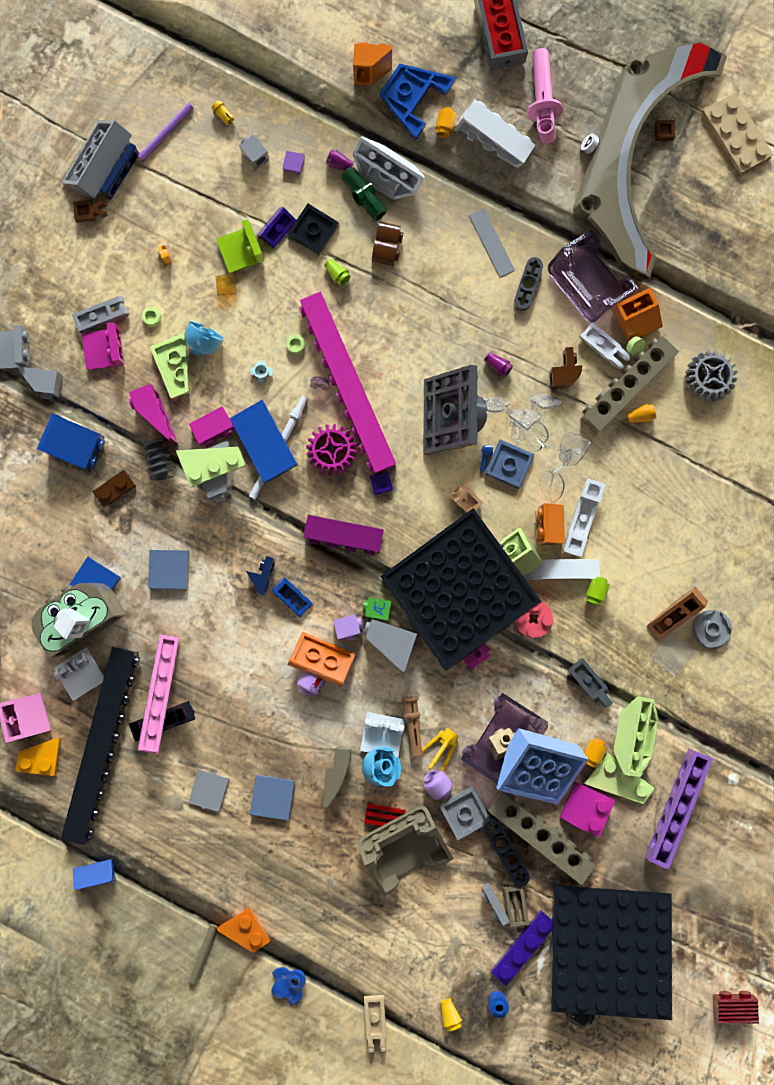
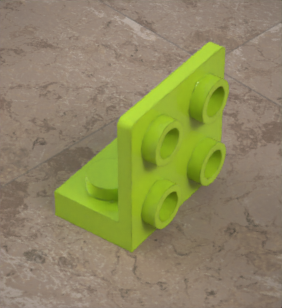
M249 219L241 221L242 229L216 239L230 274L264 261Z

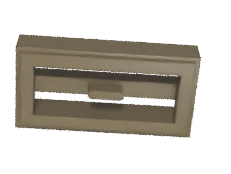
M512 885L511 887H503L507 915L510 921L509 927L515 928L529 925L523 886ZM518 890L520 891L524 921L520 920L516 895ZM508 892H512L517 921L515 923H513Z

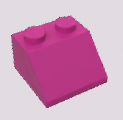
M575 781L560 818L600 837L615 800Z

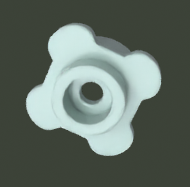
M261 360L254 368H251L250 373L257 378L259 383H264L265 379L273 374V370L267 367L265 361Z

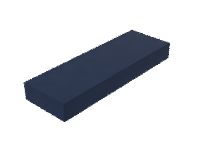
M129 143L100 189L104 196L110 200L138 158L139 152L132 143Z

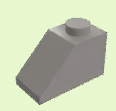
M19 367L20 373L33 390L41 395V398L52 400L53 397L59 398L62 375L59 372Z

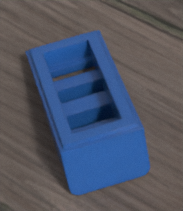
M282 577L271 589L299 617L313 604L285 577ZM287 584V588L280 594L278 591ZM292 589L294 592L285 599V595ZM298 594L300 597L291 604L290 602ZM304 600L305 603L297 610V605Z

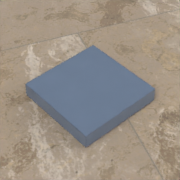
M500 439L484 475L520 489L535 454Z
M149 550L148 588L188 589L189 551Z
M256 775L250 815L289 820L295 780Z

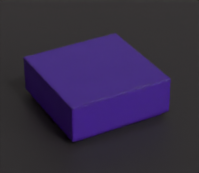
M389 472L370 476L375 495L393 491Z

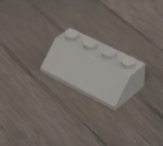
M98 120L63 179L62 184L87 198L98 197L102 192L100 190L120 159L121 153L129 145L132 134L115 120Z

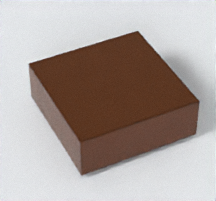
M656 120L654 123L655 141H674L675 120Z

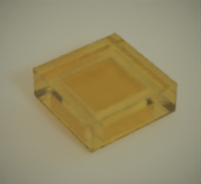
M234 274L216 276L218 296L237 294Z

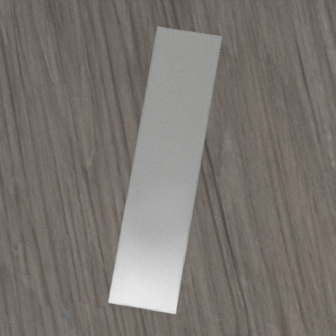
M483 208L470 214L469 216L499 276L501 277L514 271L515 269L485 209Z

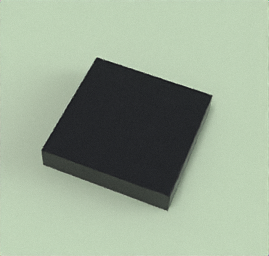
M307 203L287 234L290 238L320 255L337 230L339 222Z

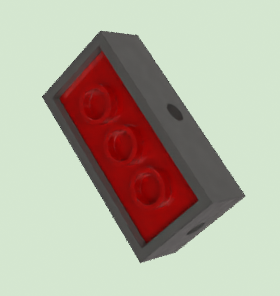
M474 0L489 70L524 64L528 49L517 1Z

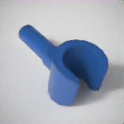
M492 445L482 447L480 471H485L487 456L493 455Z

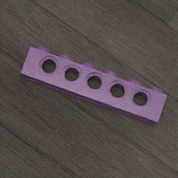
M688 748L645 855V858L650 862L669 870L713 758Z

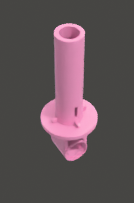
M540 48L532 53L536 102L528 107L527 115L532 121L537 122L540 141L544 144H549L556 139L555 119L562 114L563 105L560 101L553 99L549 51Z

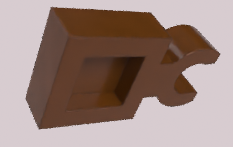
M92 200L73 202L76 222L95 221V215L102 218L108 216L106 211H100L102 207H107L105 201H99L95 205Z

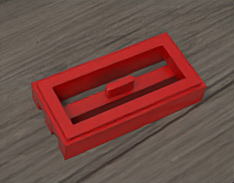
M367 803L364 823L383 826L389 822L369 819V816L389 820L399 817L371 812L370 808L401 813V816L406 813V809Z

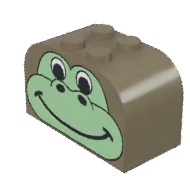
M79 583L74 586L69 585L61 590L62 594L57 597L52 596L45 601L46 604L39 608L33 616L32 631L48 658H55L68 654L127 615V613L107 585L102 583ZM71 608L91 620L81 638L65 639L54 628L55 618L61 610Z

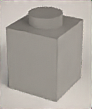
M254 134L251 137H246L239 145L241 154L254 170L269 160L268 151Z

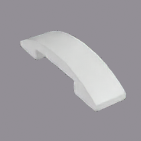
M587 478L567 533L563 548L564 552L582 557L588 540L587 536L606 484Z
M542 560L543 563L536 569L523 575L526 580L596 579L597 576L600 577L599 560Z

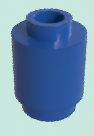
M494 991L488 996L487 1003L490 1013L497 1018L504 1017L509 1011V1004L505 994L500 991Z

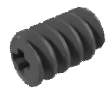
M167 439L151 440L143 446L144 450H147L145 457L149 458L146 464L151 465L147 469L148 472L152 473L149 475L150 480L159 481L174 477L168 475L173 469L166 467L171 464V461L165 460L170 454L164 453L169 448L162 445L167 442Z

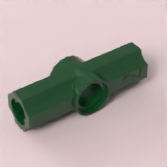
M355 167L346 169L341 175V179L351 190L357 205L363 206L374 221L383 218L387 213V209L377 197L373 185L370 182H366Z

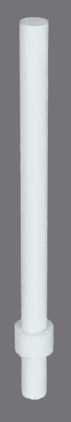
M301 396L296 408L292 409L291 417L282 432L285 441H287L297 420L300 421L303 415L302 411L308 401L303 396ZM260 476L249 497L255 500L264 485Z

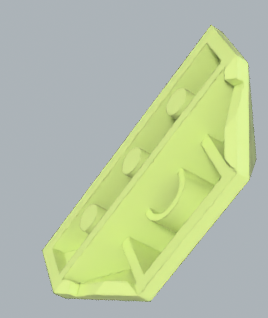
M637 696L620 712L613 751L624 775L641 777L642 771L647 767L652 758L658 725V715L654 706V699Z

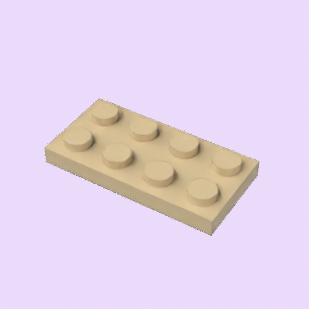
M736 93L715 103L701 113L739 175L774 155Z

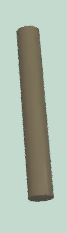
M210 924L189 978V982L192 984H196L217 929L215 924Z

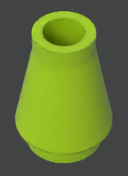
M333 259L326 261L324 267L334 283L339 286L347 284L351 278L349 271Z

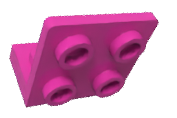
M107 323V330L82 333L87 370L125 365L120 328L115 323Z

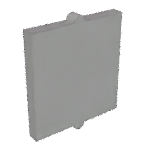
M198 769L188 803L201 806L202 809L207 808L219 812L229 778L217 775L215 772L210 773Z

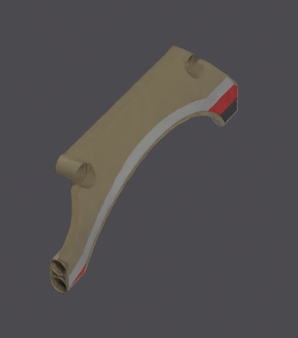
M701 41L682 44L649 54L645 57L644 62L636 59L622 69L598 136L599 144L591 155L573 205V213L577 217L583 218L589 215L588 220L606 241L618 263V268L641 280L650 279L656 263V256L640 228L632 200L631 163L635 143L649 113L666 94L694 80L721 76L727 56Z

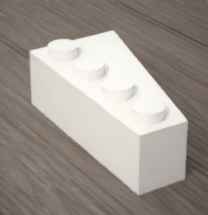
M477 100L470 104L454 127L455 132L459 133L461 130L467 134L466 138L472 142L478 140L482 143V148L487 151H496L497 157L516 168L524 164L535 146L528 136L520 134L513 125L504 122L500 115L491 112L484 103Z

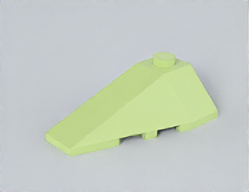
M518 528L500 542L522 575L528 574L543 563L538 552L521 528Z

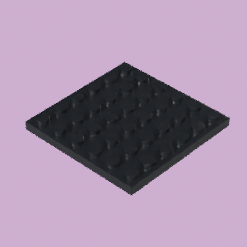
M474 508L380 576L445 671H448L542 603Z
M553 885L550 1011L672 1020V893Z

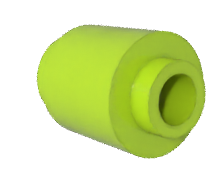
M598 576L596 579H592L586 593V601L601 606L610 587V584L607 583L608 580Z

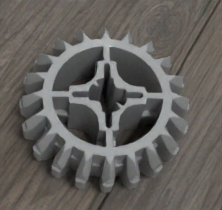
M707 350L705 354L703 352L699 353L698 357L692 358V362L687 365L689 369L685 371V374L689 376L685 378V381L691 382L687 388L693 387L692 394L699 393L698 399L704 396L705 401H709L711 398L714 402L718 398L720 400L725 398V395L731 393L730 389L735 388L733 383L738 379L734 377L738 371L732 370L735 364L732 363L730 365L729 363L731 357L725 359V353L718 356V351L716 350L713 353L710 350ZM707 362H709V363H714V364H716V365H718V366H717V367H711L709 364L706 365L705 363H707ZM698 369L700 370L699 373L702 376L701 382L698 378ZM716 371V373L713 375L714 377L706 381L709 378V375ZM721 371L724 373V379L721 377ZM705 385L716 387L717 390L708 389Z

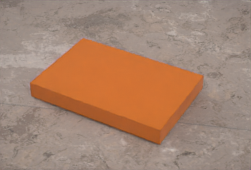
M302 632L287 665L342 687L356 654Z

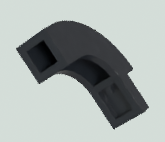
M189 701L166 709L162 732L196 719L194 709ZM143 718L129 723L135 742L140 740Z

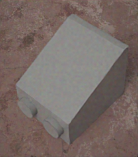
M225 441L215 446H212L208 449L227 448L232 446L229 444L228 441ZM233 472L203 483L207 497L213 503H224L228 501V497L232 496Z
M373 619L371 623L367 622L363 632L367 634L366 639L401 671L405 672L417 634Z

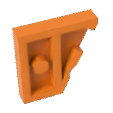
M250 906L217 927L218 932L252 953L270 942V938Z

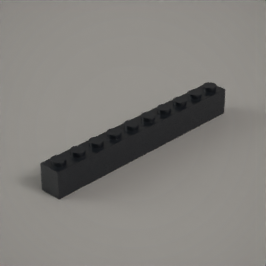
M112 646L61 835L62 840L84 845L93 838L95 831L92 828L93 823L98 819L100 809H97L99 801L103 800L105 793L103 785L104 782L108 781L110 775L108 770L109 763L113 762L115 756L113 751L114 744L118 743L120 732H118L119 725L123 724L125 713H123L124 706L128 705L130 699L128 691L134 684V669L138 667L140 662L138 651Z

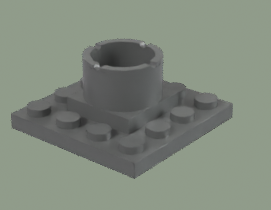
M468 365L424 379L423 454H434L477 444V433L482 430L487 420V404L477 394L478 374L476 365Z

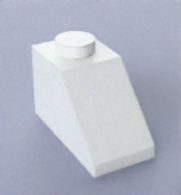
M71 608L63 609L55 618L54 628L65 639L81 638L91 620Z

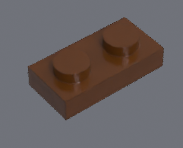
M122 470L92 492L105 508L136 485L128 473Z

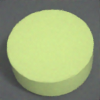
M148 307L142 312L141 318L146 326L156 327L160 324L161 314L156 308Z
M292 335L287 339L286 347L288 352L293 355H299L304 351L305 342L301 336Z
M638 336L633 337L627 344V353L634 357L638 356L645 347V341Z

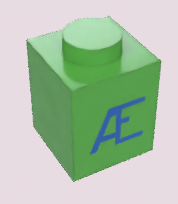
M368 597V601H364L362 612L366 613L365 617L388 621L391 601Z

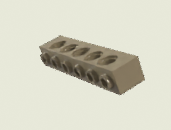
M664 336L659 340L655 338L647 346L649 350L646 353L642 351L634 359L636 363L633 366L629 364L621 372L623 376L619 380L615 378L608 385L610 389L606 393L602 391L595 398L597 403L594 406L589 404L582 411L584 416L581 420L596 435L678 354L679 351ZM651 354L658 357L657 362L651 359ZM637 368H643L645 375L639 374ZM624 381H630L632 383V388H627L624 384ZM611 394H617L619 401L612 400ZM598 407L605 408L606 414H600Z
M498 791L486 809L582 885L596 867L592 862L593 858L585 851L582 854L577 851L578 846L570 839L567 841L562 839V833L556 828H548L545 825L547 821L538 814L536 817L530 813L531 809L523 802L519 805L514 801L516 797L513 794ZM514 806L516 808L515 813L507 815V807ZM525 818L531 819V824L528 827L521 826V822ZM546 831L544 839H537L538 832ZM561 843V850L554 852L552 850L554 844ZM571 856H577L576 863H568V859Z

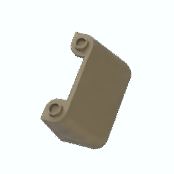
M419 806L364 835L358 842V848L364 865L384 897L398 888V876L432 859L436 865H444L453 860L452 854L431 814L424 806Z

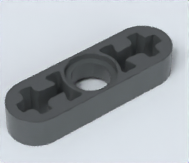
M537 257L530 258L526 263L514 299V307L519 311L527 310L532 302L543 269V262ZM533 263L537 264L534 274L530 275L531 266ZM531 280L534 286L531 289H527L524 287L523 282ZM523 293L527 294L525 298L526 303L522 306L518 300H521Z

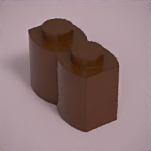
M384 222L378 223L371 262L394 266V261L398 262L400 250H397L398 243L402 244L404 232H400L401 226Z

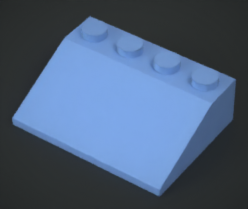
M518 728L508 744L497 790L558 805L588 758L577 744Z

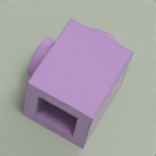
M356 614L333 620L338 639L345 637L347 641L358 638L357 634L361 633L360 629H363L361 617L357 618Z

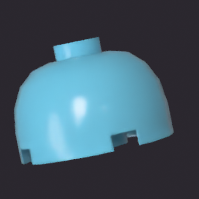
M195 321L189 322L184 334V340L187 346L191 348L190 352L199 357L201 354L211 355L215 353L224 340L223 336L213 329H206L203 327V324Z
M388 747L375 748L365 756L362 762V773L371 785L376 787L392 786L395 780L399 779L401 763L399 757H395L393 754L395 752L393 749Z

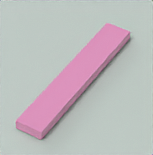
M159 635L137 751L158 754L179 642L177 637Z

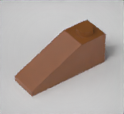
M695 586L677 599L647 626L661 640L703 610L708 600Z

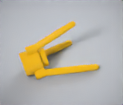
M446 728L445 731L441 730L436 737L422 748V752H425L441 738L440 742L443 745L428 766L429 770L433 768L446 747L450 749L441 771L445 772L452 753L459 743L457 741L459 736L449 728Z

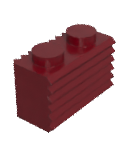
M720 991L719 994H713L714 1019L718 1024H759L758 999L751 992L739 991V994H731L729 991Z

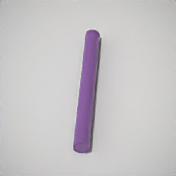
M187 103L138 157L144 161L194 107Z

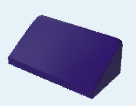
M280 207L259 231L257 236L274 249L293 226L296 219L284 207Z

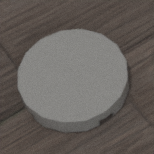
M707 610L696 616L692 631L699 644L709 648H717L729 641L732 624L726 614L718 610Z

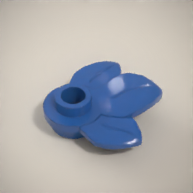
M285 967L275 969L272 974L277 981L272 987L271 994L276 998L287 997L290 1005L297 1004L303 996L302 988L306 983L305 974L301 970L290 971Z

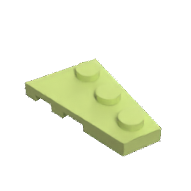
M185 333L150 347L172 400L190 393L187 344L184 340Z
M608 752L605 753L600 765L598 764L584 781L586 785L644 804L655 789L640 777L624 775L618 760Z

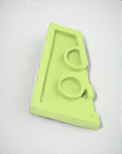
M239 447L176 451L191 488L246 466Z

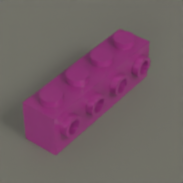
M308 515L303 538L307 539V543L318 545L319 542L326 543V547L337 549V546H343L346 551L356 552V549L364 550L363 554L375 556V553H380L384 529Z

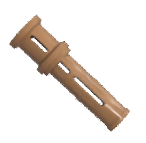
M404 697L401 699L404 702L405 708L403 716L407 720L410 755L411 757L422 756L418 721L421 714L418 712L417 705L419 697Z

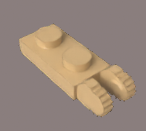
M384 995L364 996L366 1040H368L369 1054H373L374 1051L373 1039H380L381 1053H386Z

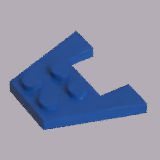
M399 63L380 91L379 97L416 141L425 128L426 123L412 114L430 86L446 96L455 83L456 77Z

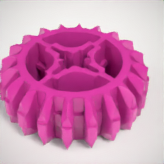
M326 424L325 431L318 427L320 433L317 434L313 431L312 435L315 439L308 438L312 445H306V449L312 450L306 453L307 457H312L309 463H315L313 466L315 470L321 466V474L327 469V475H331V470H334L335 475H338L337 469L339 468L344 473L345 468L343 466L346 465L348 468H351V464L348 461L355 462V458L351 455H357V451L352 449L357 447V443H350L355 439L354 436L348 437L350 434L349 430L342 433L343 426L336 430V424H333L332 429H329V425ZM332 436H338L342 438L346 442V444L342 445V443H335L332 439ZM326 437V445L316 450L318 443ZM330 441L333 448L337 449L334 450V458H332V454H330V451H327V449H329L330 447ZM343 450H347L345 458L337 463V455L343 452ZM317 456H328L332 464L322 462Z

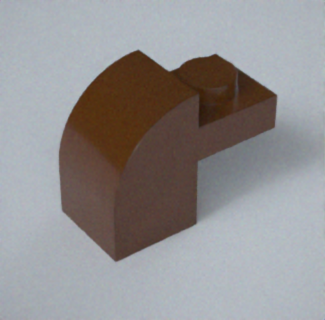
M566 347L563 351L564 366L552 367L550 369L551 390L569 388L580 377L582 365L575 366L577 364V353H574L573 347Z

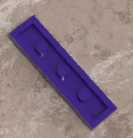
M540 910L491 969V973L504 985L507 986L551 933L552 919Z

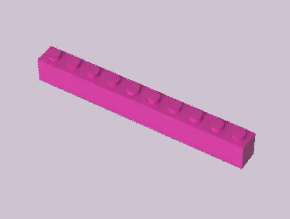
M321 291L301 299L300 313L309 322L306 324L310 335L314 334L316 338L313 342L317 352L321 351L323 354L321 361L324 368H329L331 375H328L332 386H337V398L340 403L344 402L346 407L343 410L347 420L351 419L354 425L351 429L354 436L359 437L361 441L358 445L362 454H366L368 457L366 464L369 471H374L375 475L396 467V461Z

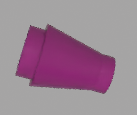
M331 149L325 164H328L330 168L345 171L350 167L352 168L354 162L337 149L335 151Z
M489 352L484 359L499 377L505 378L513 368L509 360L492 352Z

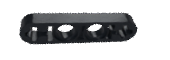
M487 817L482 823L486 836L513 882L518 886L526 885L530 880L526 867L497 818ZM489 823H492L494 825V828L496 829L498 834H493L492 830L489 828ZM498 839H505L506 845L499 848L496 846ZM514 855L516 857L515 862L507 864L505 862L507 856ZM517 867L520 873L523 874L522 879L517 878L518 875L514 870Z

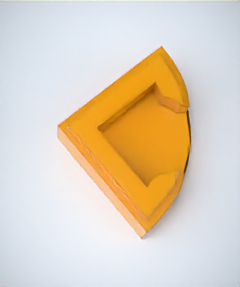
M159 246L158 250L165 265L171 263L172 260L166 246Z

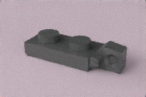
M583 658L567 670L595 703L600 701L605 708L613 704L607 696L609 693L608 687Z

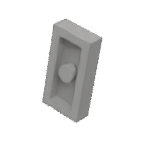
M489 882L482 886L484 892L481 894L486 904L491 903L494 909L491 913L496 922L501 921L504 926L510 921Z

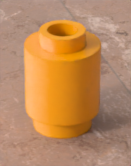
M445 107L439 110L435 130L436 135L441 138H449L454 131L457 114L452 108Z
M596 737L594 741L589 740L584 751L585 756L588 758L586 764L594 768L598 764L600 765L608 749L605 747L606 742Z

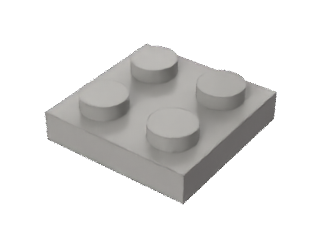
M473 786L439 804L457 840L481 828L484 819L489 817Z

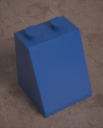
M52 413L37 449L49 456L90 472L96 466V457L98 452L104 447L105 437Z

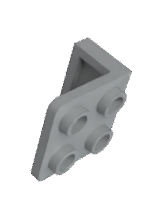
M13 325V331H0V369L29 368L30 334L22 325Z

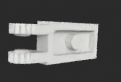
M593 322L579 337L618 370H621L623 365L613 356L616 352L625 361L631 359L630 355L621 348L619 343Z

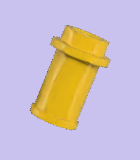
M218 100L212 105L213 114H217L226 126L234 121L235 117L225 108L223 102Z

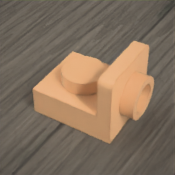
M464 485L456 487L449 497L465 513L472 508L477 510L483 503L469 487Z

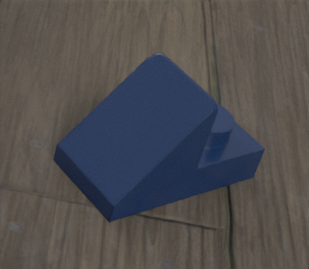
M266 556L265 560L262 559L259 568L262 571L261 574L246 571L260 595L266 596L275 559Z

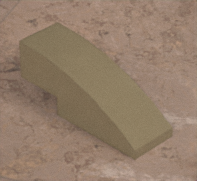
M336 746L334 766H326L323 808L329 806L342 785L350 760L351 747Z

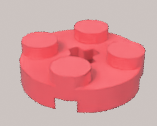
M542 602L514 622V625L523 636L538 638L544 636L550 630L553 624V617L550 608ZM530 614L538 616L536 624L534 622L529 623Z

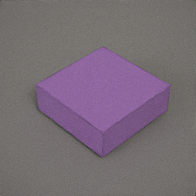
M286 151L282 167L283 171L301 174L305 155Z

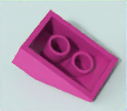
M151 384L130 391L131 398L128 401L132 410L135 409L137 414L142 415L170 442L177 445V439L159 392Z

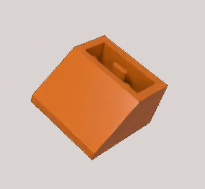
M366 42L354 43V84L373 85L392 69V46L384 43L378 45Z
M651 288L617 303L612 309V313L627 342L633 337L638 336L641 338L663 327L659 304Z
M543 503L535 511V521L539 525V529L536 530V541H539V545L565 544L564 505Z

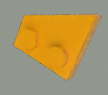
M58 737L19 751L15 771L55 776L61 738Z

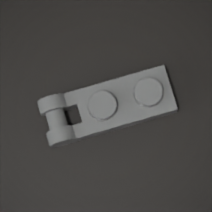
M118 296L72 314L78 331L84 333L116 319L129 316L128 309L124 307L123 297ZM116 306L118 310L112 312L111 308Z

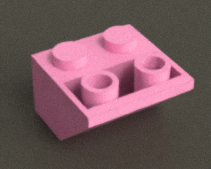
M42 693L0 703V722L6 743L51 730Z

